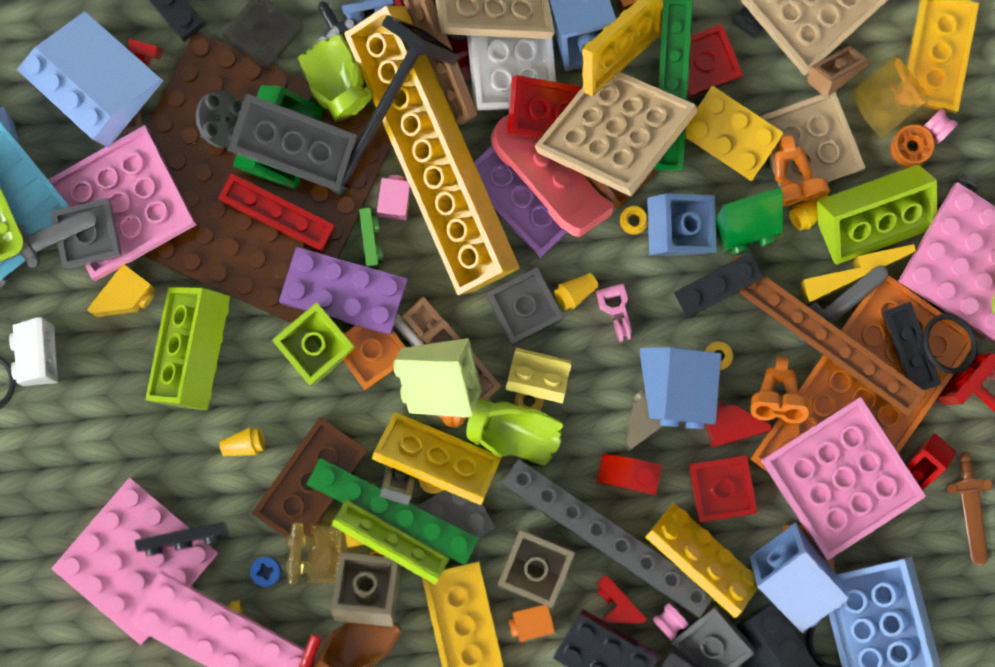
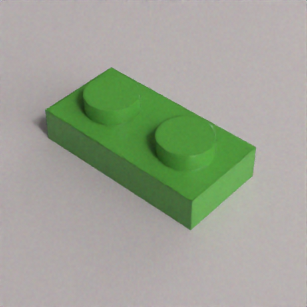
M371 208L359 209L366 266L377 270L379 269L378 261H384L382 244H376L375 233L380 232L378 215L372 216Z

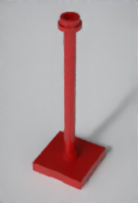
M993 352L983 355L977 354L972 366L962 373L955 374L942 390L937 400L942 405L964 404L971 394L974 393L995 412V396L982 385L985 378L995 368V354Z

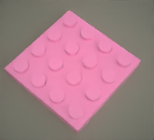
M145 125L115 141L109 148L105 147L48 179L70 207L105 198L111 200L123 256L85 265L91 279L95 282L116 271L123 264L126 265L197 225L149 129Z
M955 183L898 282L946 313L962 318L974 331L992 342H995V315L991 308L995 292V206L960 183Z
M861 397L761 460L825 561H828L926 497Z
M128 478L51 569L137 643L143 645L150 636L129 624L160 570L192 587L220 553L211 545H205L204 540L192 542L193 547L175 551V546L163 548V554L146 557L145 552H136L134 540L190 528L132 478Z

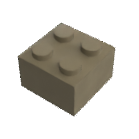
M340 553L331 605L334 621L394 627L401 578L400 564L388 557Z

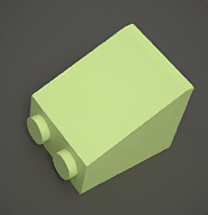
M469 338L401 348L393 362L396 377H400L402 384L400 388L401 399L403 403H407L409 413L460 417L473 415L482 390Z

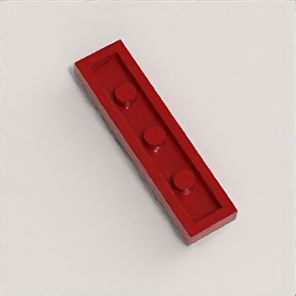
M232 173L218 197L219 201L320 252L324 250L335 229L334 224Z

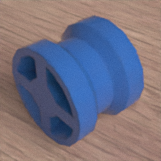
M262 557L254 561L250 574L252 580L257 585L269 587L278 583L282 575V569L279 562L275 559Z

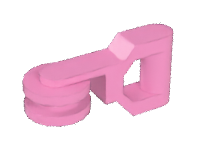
M624 284L596 290L595 294L600 310L610 314L611 318L624 316V318H621V324L618 319L614 320L618 341L623 342V336L627 340H631L632 328L625 308L628 303V297ZM618 296L621 298V304L613 308L607 306L604 301Z

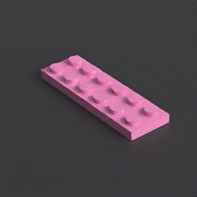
M161 570L129 624L207 667H299L305 651L303 647ZM317 655L315 656L313 665L315 664V662H316V660H317Z

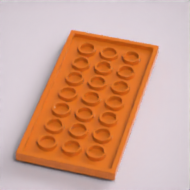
M888 275L881 284L860 301L841 328V331L904 376L881 312L911 302L922 333H924V329L931 319L943 313ZM953 320L937 322L929 334V346L933 356L946 367L958 368L971 350V340L967 331ZM822 355L798 389L799 395L809 401V415L807 419L801 423H788L782 418H778L771 427V431L767 433L749 460L768 473L761 462L762 459L859 397L862 398L899 454L954 374L945 373L936 368L941 385L924 390L927 394L908 417L826 356Z

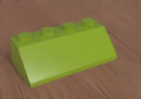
M918 164L817 200L818 226L833 262L838 265L858 256L925 233L937 214V180Z
M168 287L145 401L189 409L208 410L212 397L211 391L214 376L217 371L220 346L223 341L225 321L229 312L230 296L205 288Z

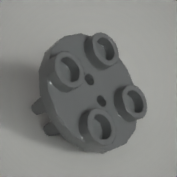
M214 90L205 94L199 101L196 109V123L201 138H204L209 144L217 148H227L243 100L236 98L225 90Z

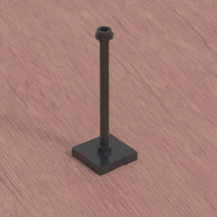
M386 15L381 25L407 43L409 50L351 152L340 190L330 189L341 196L349 192L351 187L347 184L418 56L425 54L453 66L460 57L459 54L424 29L390 15Z

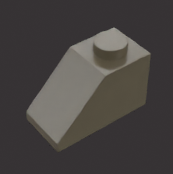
M645 388L634 396L636 402L631 406L625 445L628 451L663 427L660 425L661 420L649 419Z

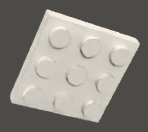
M467 35L472 95L476 111L509 110L512 76L520 75L556 82L552 39Z

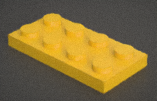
M637 0L631 7L624 10L615 21L605 26L598 36L586 43L582 51L583 92L593 97L662 34L663 0Z
M920 0L900 102L936 110L943 108L946 112L954 114L959 111L979 3L968 0Z
M395 411L372 457L375 461L479 505L484 500L502 458Z
M675 503L666 510L646 536L653 545L734 618L744 610L758 589L754 572L746 568L734 557L731 551L725 549L707 530L703 529L685 510Z
M479 562L443 570L436 585L422 577L442 667H503Z

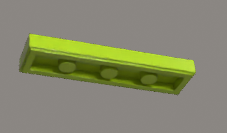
M348 500L345 501L332 523L333 527L435 585L450 559Z

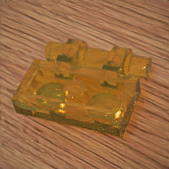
M292 523L291 534L288 535L287 545L290 546L289 560L286 561L285 569L288 572V583L299 584L300 573H307V582L310 584H335L339 555L341 553L342 531L333 527L332 523H311L310 535H303V524ZM302 547H309L308 561H301Z

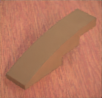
M423 296L401 314L402 318L425 344L460 339ZM473 353L482 390L479 399L484 398L487 400L502 386Z

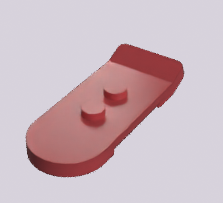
M509 115L499 120L491 134V143L495 153L530 188L548 209V214L560 228L575 237H581L612 215L614 204L600 195L582 173L537 153L535 145L540 139L507 134Z

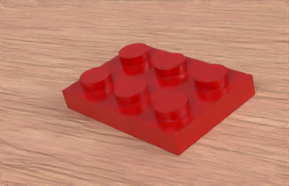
M520 75L512 76L507 134L541 139L582 87Z

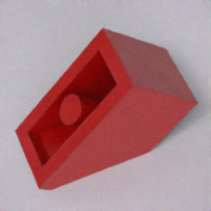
M724 402L717 403L716 424H704L711 448L771 431L770 424L756 419L752 414L735 405L725 407Z
M934 433L916 449L904 464L923 491L948 468L957 452Z
M602 454L596 482L654 496L657 492L662 465L633 458Z

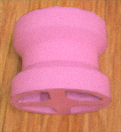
M942 108L923 127L927 128L934 136V141L939 144L958 123L955 120H950L946 116V111Z
M669 603L664 607V612L660 616H655L652 619V622L671 641L676 638V633L680 629H685L689 625Z

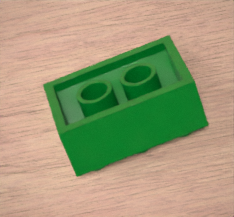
M261 85L257 95L258 98L319 121L324 111L318 105L282 86ZM236 155L233 164L234 167L254 177L292 189H297L300 177L240 155Z

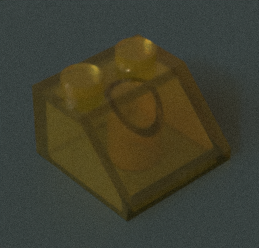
M897 55L851 91L862 116L880 139L888 136L933 100Z

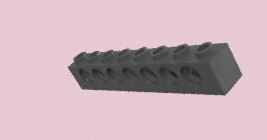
M517 460L502 482L501 486L693 616L700 618L713 598L678 566L521 460Z

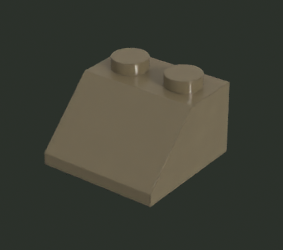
M521 528L497 586L553 608L576 550Z

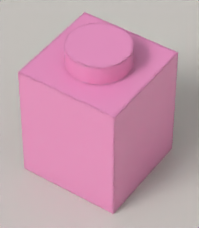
M389 175L388 179H381L377 207L378 217L407 221L411 187L405 177Z

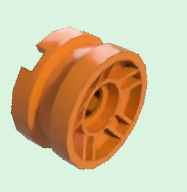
M911 124L903 127L893 137L890 144V153L893 160L904 168L918 164L921 166L934 151L932 134L927 128L920 125ZM907 144H916L915 151L909 150Z

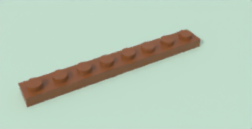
M735 255L731 262L740 257ZM765 276V279L738 292L909 417L927 394Z

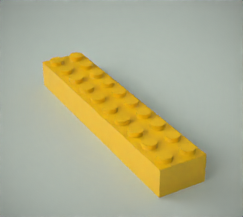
M385 6L344 33L354 58L359 65L364 81L372 93V99L376 107L409 50L407 43L381 24L386 15H390L413 25L406 6ZM419 55L382 122L457 295L472 293L520 269L431 63L427 55Z

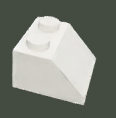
M34 318L13 325V333L9 335L10 348L12 351L15 350V362L11 364L13 379H16L17 384L22 386L58 383L54 325L43 318Z

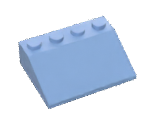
M85 11L37 45L17 68L29 82L91 139L108 148L163 82L157 74Z
M912 556L837 574L844 583L849 597L839 609L829 613L842 667H941Z

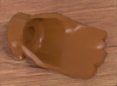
M346 622L326 638L319 660L314 667H372L392 649L395 641L401 634V628L397 622H394V627Z

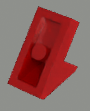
M604 575L596 583L600 587L596 591L608 605L612 601L615 604L601 620L615 623H644L647 620L607 575Z

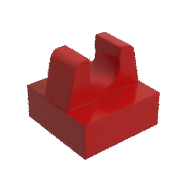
M129 39L127 49L135 52L134 55L148 67L151 58L160 59L163 48Z

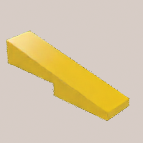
M912 244L861 255L853 260L854 269L804 279L800 283L804 304L808 305L812 301L821 299L860 280L877 266L886 268L909 257L916 252L915 245Z

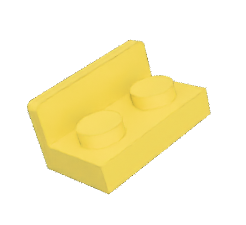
M516 348L505 390L563 403L572 362Z

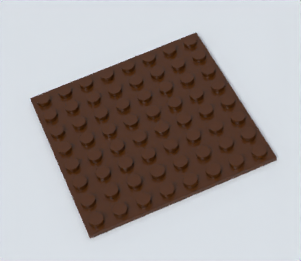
M196 32L191 37L147 128L197 225L142 256L289 323H293L306 311L282 305L279 303V299L296 247L339 258L359 215V209H362L392 143L382 122L347 184L351 188L344 196L303 178H300L297 189H292L254 177L234 167L233 164L237 154L227 151L228 147L217 148L209 144L204 138H201L197 127V105L201 98L211 91L225 90L236 98L244 100L246 94L257 97L261 85L282 86L323 108L321 122L356 134L357 137L353 149L374 110L364 107L357 115H353L341 122H335L330 111L322 107L312 96L307 80ZM231 173L334 224L335 229L324 250L320 252L219 201L218 197Z

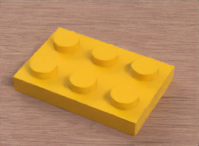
M714 86L710 88L698 106L696 115L686 126L687 139L752 182L785 134Z

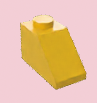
M123 264L87 310L96 317L138 312L141 307L143 309L146 308L153 300L154 294L152 293L155 288Z

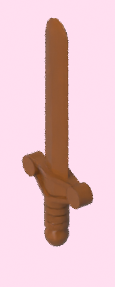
M962 452L959 457L962 480L947 485L946 491L949 494L961 493L970 557L975 565L981 566L986 563L988 555L979 491L990 490L993 487V483L990 480L975 479L972 462H970L971 455L968 452Z

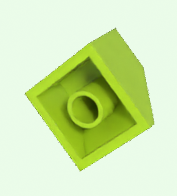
M318 302L272 340L305 381L312 386H315L332 372L355 348Z

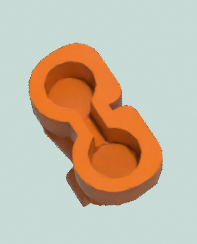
M791 135L783 136L779 142L780 151L774 155L775 181L782 184L780 187L783 192V207L799 201L814 200L827 195L830 192L827 179L813 177V169L801 146L795 147L794 139ZM794 160L802 172L803 181L801 183L792 182L786 177L788 161Z
M776 357V366L766 370L760 392L752 396L751 414L756 419L771 420L778 417L788 423H801L807 419L809 415V401L799 395L796 373L794 370L788 369L787 357ZM776 382L784 383L787 394L780 397L778 393L772 392Z

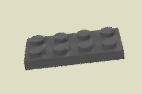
M246 94L227 151L338 191L340 190L357 135Z

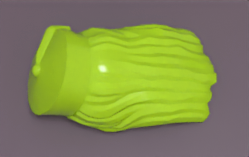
M337 34L330 37L329 40L324 39L313 45V50H307V55L301 54L298 60L306 75L312 96L322 107L330 111L335 122H341L353 115H357L372 99V93L369 87L363 88L364 81L359 65L356 63L353 53L342 35Z
M481 398L477 402L473 415L468 417L467 438L476 445L481 443L498 457L518 456L545 467L553 458L552 453L558 451L562 441L560 437L562 435L561 429L563 428L562 422L540 410L517 406L509 402L493 403Z

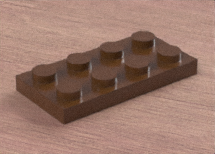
M319 417L251 514L301 548L334 501L328 495L306 485L319 459L321 458L352 474L368 450Z

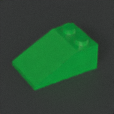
M781 187L723 206L716 217V231L724 254L732 252L733 256L749 251V246L759 243L760 247H765L777 242L776 238L783 232V192Z

